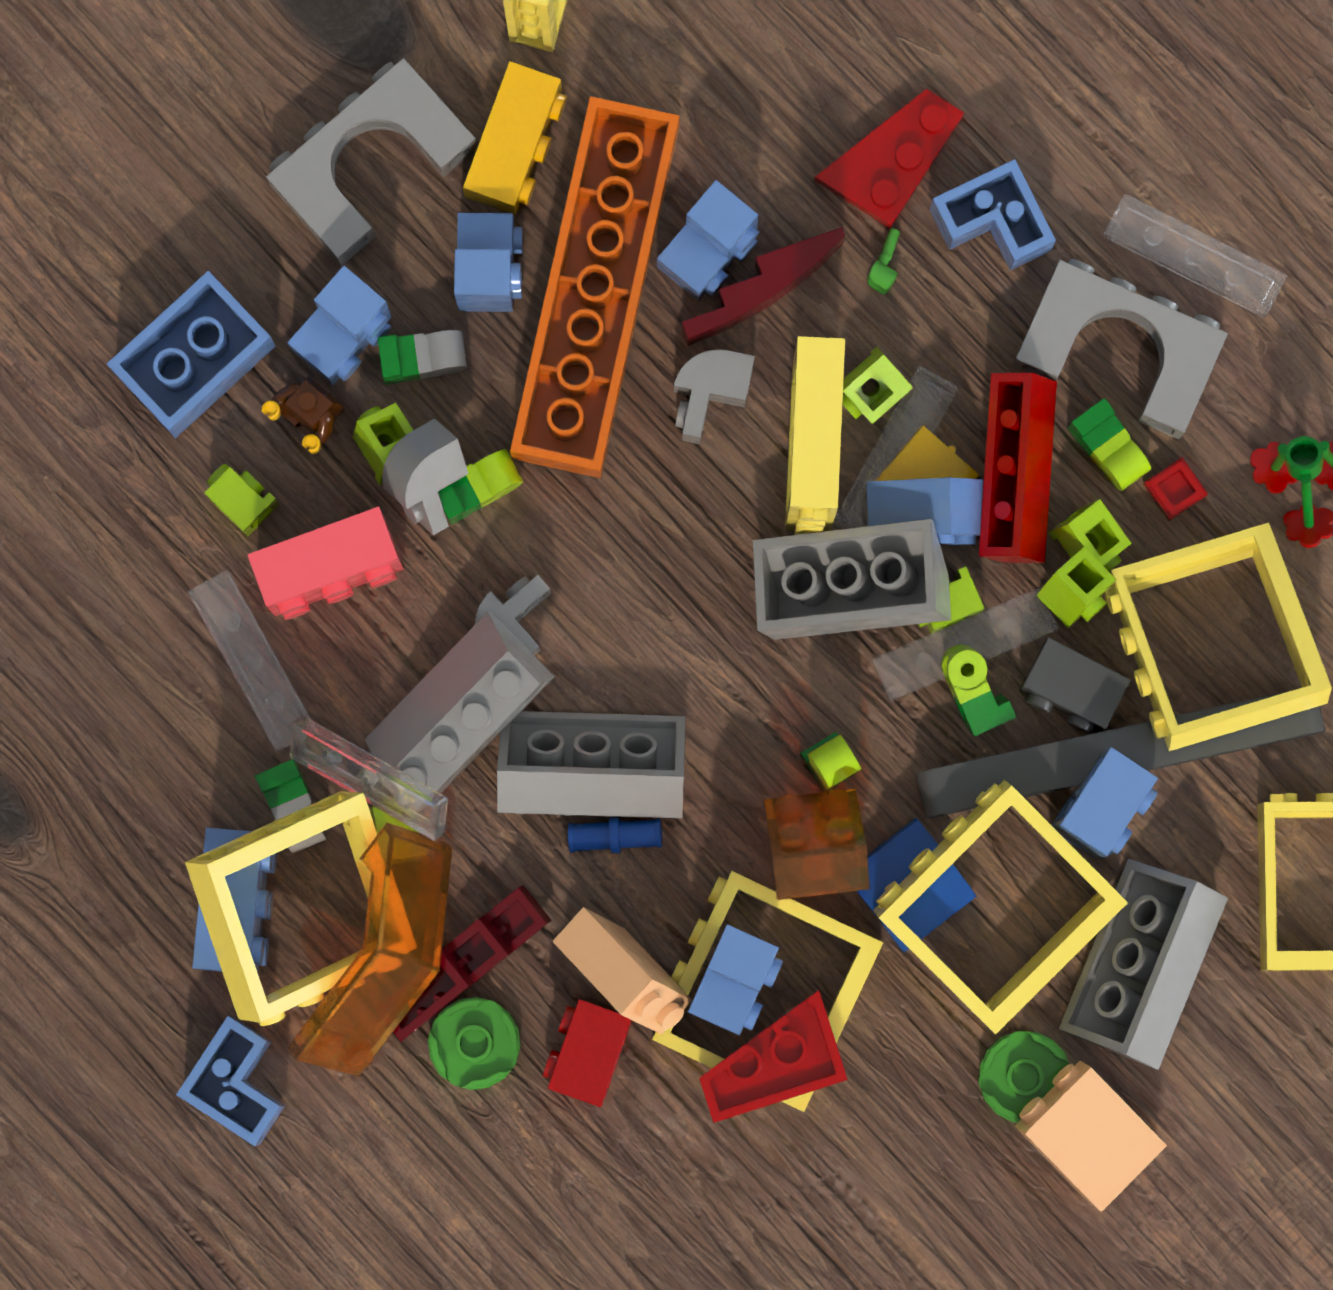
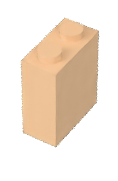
M585 907L576 914L552 941L622 1016L657 1033L663 1034L666 1029L675 1026L683 1017L684 1009L692 1002V999L625 928Z
M1079 1061L1075 1066L1069 1064L1060 1070L1052 1081L1055 1086L1042 1099L1036 1097L1022 1109L1019 1114L1022 1119L1015 1127L1092 1206L1102 1212L1167 1145L1090 1066Z

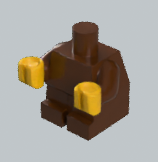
M309 376L301 385L292 383L280 389L271 401H266L262 405L261 409L263 414H269L268 417L272 421L279 419L282 415L296 428L301 425L299 430L306 435L302 440V446L305 449L309 448L308 451L311 454H317L320 451L321 445L333 432L334 422L345 410L338 400Z

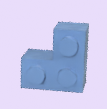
M1015 159L932 199L929 211L949 250L990 231L1011 271L1050 252L1056 242Z
M715 180L686 214V225L658 256L657 268L698 302L706 292L711 297L714 296L728 279L729 275L724 271L736 258L742 262L757 245L758 240L756 237L759 234L757 230L759 215L720 182Z
M458 213L454 296L459 311L513 312L514 299H522L521 264L514 263V254L523 253V227H514L513 213Z
M343 266L314 299L317 306L316 311L287 342L292 352L332 386L339 378L346 381L361 364L362 360L358 356L369 343L373 347L377 346V337L386 336L392 327L388 323L392 316L386 300L346 266Z
M946 477L867 482L868 526L931 519L934 522L940 544L974 545L976 544V536L980 535L984 479Z
M1107 748L1103 751L1081 787L1072 791L1051 825L1065 840L1094 859L1107 857L1108 855L1111 856L1113 853L1118 854L1132 834V831L1127 826L1135 813L1138 812L1144 815L1156 798L1158 792L1152 789L1158 778L1114 748Z
M726 925L688 1013L737 1035H740L743 1027L752 1031L763 1006L756 1002L755 999L763 984L770 988L773 986L783 963V960L775 957L779 947L730 925Z
M227 1016L176 1095L253 1146L260 1145L285 1107L284 1104L247 1081L272 1041L238 1018Z

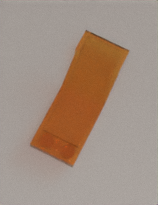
M386 822L362 854L360 860L371 872L363 948L287 1047L295 1060L360 1076L440 971L452 847L447 842Z

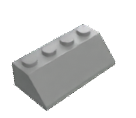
M931 519L753 540L757 631L774 640L951 620L949 575L935 525Z
M488 611L365 738V742L383 780L417 812L431 804L535 698L554 676L491 611Z
M521 711L500 732L497 765V813L682 818L686 716Z
M1128 859L1115 889L1128 904L1097 933L1059 1030L1159 1070L1228 898L1198 881Z

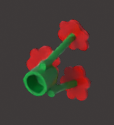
M1300 436L1290 441L1288 445L1271 442L1266 449L1258 448L1254 450L1250 456V463L1255 468L1252 478L1258 484L1265 483V487L1269 492L1274 494L1282 493L1286 489L1287 484H1294L1298 480L1301 481L1302 506L1300 510L1288 511L1283 517L1284 526L1287 528L1286 538L1290 541L1299 540V543L1306 548L1316 547L1320 544L1321 538H1330L1333 535V512L1327 508L1316 509L1313 505L1311 480L1314 479L1320 485L1327 484L1333 491V441L1330 443L1328 441L1318 442L1312 437Z

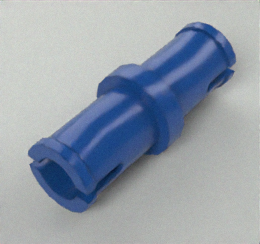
M609 817V822L568 823L569 851L573 853L575 851L611 849V854L621 853L623 848H661L663 846L661 818L620 821L619 817Z

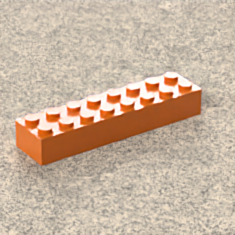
M590 96L510 453L514 460L596 478L602 477L680 128V115Z

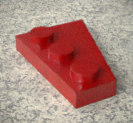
M925 89L816 175L814 181L891 229L964 117V112L928 89Z
M819 990L699 1077L713 1123L848 1080Z

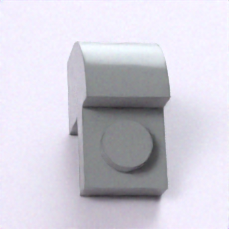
M709 350L694 356L684 364L674 382V393L690 396L689 401L680 400L675 427L683 428L682 441L700 444L709 400L745 408L755 356L728 350Z
M433 419L405 435L393 447L383 468L382 481L384 490L402 505L406 516L413 524L420 523L432 535L449 527L438 491L468 474L458 438L436 419Z
M539 575L535 576L531 581L524 576L506 591L505 595L509 600L504 604L490 591L479 605L475 624L488 611H491L535 656L541 651L540 647L518 622L551 594L550 588Z

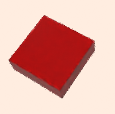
M1183 457L1143 483L1168 521H1171L1208 495Z

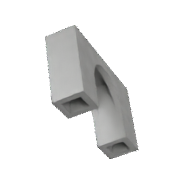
M404 58L396 65L389 62L380 68L372 77L374 84L361 95L358 91L349 95L339 105L337 110L340 113L327 124L321 121L314 125L303 137L305 143L294 153L290 151L282 153L269 166L271 172L266 178L270 187L341 266L375 238L373 228L336 186V162L342 149L350 140L371 130H390L399 133L409 139L443 177L448 175L478 148L476 138Z
M1070 259L1066 263L1059 260L1012 367L1025 373L1032 372L1056 381L1076 336L1084 327L1103 318L1116 317L1130 320L1141 326L1150 335L1155 343L1159 357V369L1156 380L1137 422L1179 440L1188 427L1228 333L1220 330V323L1210 317L1195 314L1194 318L1178 312L1179 306L1169 299L1153 296L1151 300L1135 293L1137 288L1123 279L1112 277L1110 281L1098 277L1093 274L1095 269L1084 262Z

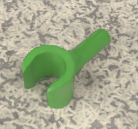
M893 228L889 229L882 253L872 266L867 278L868 285L883 295L888 292L899 274L887 266L892 259L900 235V231Z

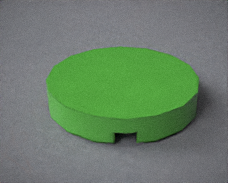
M479 997L459 999L445 1007L433 1022L428 1038L430 1059L439 1075L451 1084L469 1090L489 1088L505 1079L516 1065L521 1048L519 1028L511 1014L498 1003Z
M1016 1031L1000 1037L987 1048L979 1064L978 1085L984 1101L997 1115L1011 1122L1018 1123L1022 1119L1019 1116L1022 1109L1032 1099L1036 1097L1042 1099L1055 1086L1052 1083L1054 1077L1069 1063L1065 1053L1052 1039L1038 1032Z

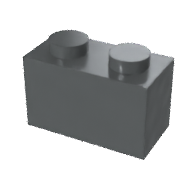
M1048 637L1043 643L1019 691L1028 695L1025 701L1031 706L1049 714L1052 708L1069 716L1067 724L1090 735L1094 729L1103 732L1107 728L1131 680Z

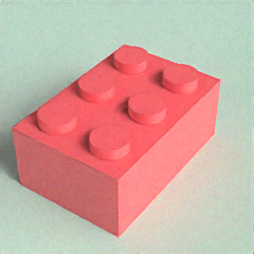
M379 506L247 554L266 607L274 616L283 615L285 620L311 611L309 604L326 599L328 604L345 600L354 595L352 588L370 583L371 588H376L391 583L397 579L395 573L404 570L387 521Z

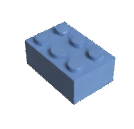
M208 270L116 354L107 365L176 439L274 349L276 345L271 336Z
M206 827L203 854L252 831ZM278 852L225 876L257 973L259 966H266L268 960L269 938L262 937L263 919L271 920L273 892L266 890L268 873L275 874ZM198 903L192 968L222 972Z

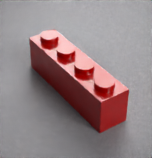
M1032 372L991 373L979 556L1003 563H1045L1057 381Z

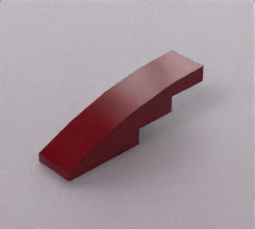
M840 227L756 257L755 268L758 276L719 289L718 298L722 308L682 321V332L687 346L733 328L773 305L809 278L843 245L845 238L843 228Z
M521 885L487 914L476 920L448 945L437 951L372 1005V1007L399 1041L402 1042L552 920L526 887Z

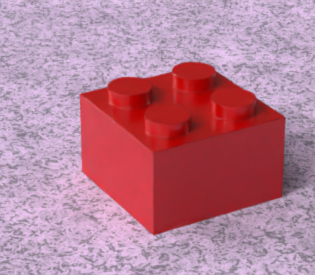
M580 999L576 1008L567 1005L558 1032L566 1034L560 1052L551 1050L542 1077L551 1079L547 1089L602 1107L632 1020L622 1016L620 1013Z

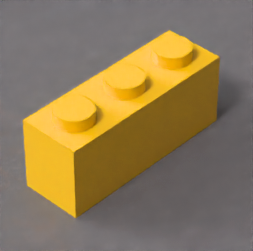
M509 61L463 186L465 198L513 213V215L517 214L520 203L524 205L529 204L536 184V180L530 178L536 161L544 163L552 140L551 137L545 135L551 119L559 121L566 104L567 95L561 94V79Z

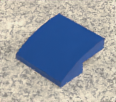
M914 818L844 872L843 875L868 909L874 913L873 910L879 905L876 900L885 892L884 888L894 881L900 884L912 872L909 869L911 862L923 850L929 848L933 851L938 844L921 822ZM952 864L899 918L920 939H923L977 896ZM874 913L899 949L906 952L909 948Z

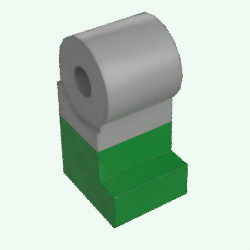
M460 330L439 331L426 335L421 333L396 337V335L377 337L382 375L386 385L447 375L467 369L463 332Z
M293 759L254 775L275 820L314 803L300 768ZM323 831L288 848L294 854L326 840V835Z

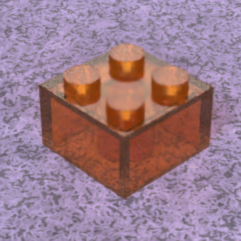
M856 788L847 790L832 789L821 793L796 796L784 795L779 798L764 799L768 847L777 900L870 889L867 845Z

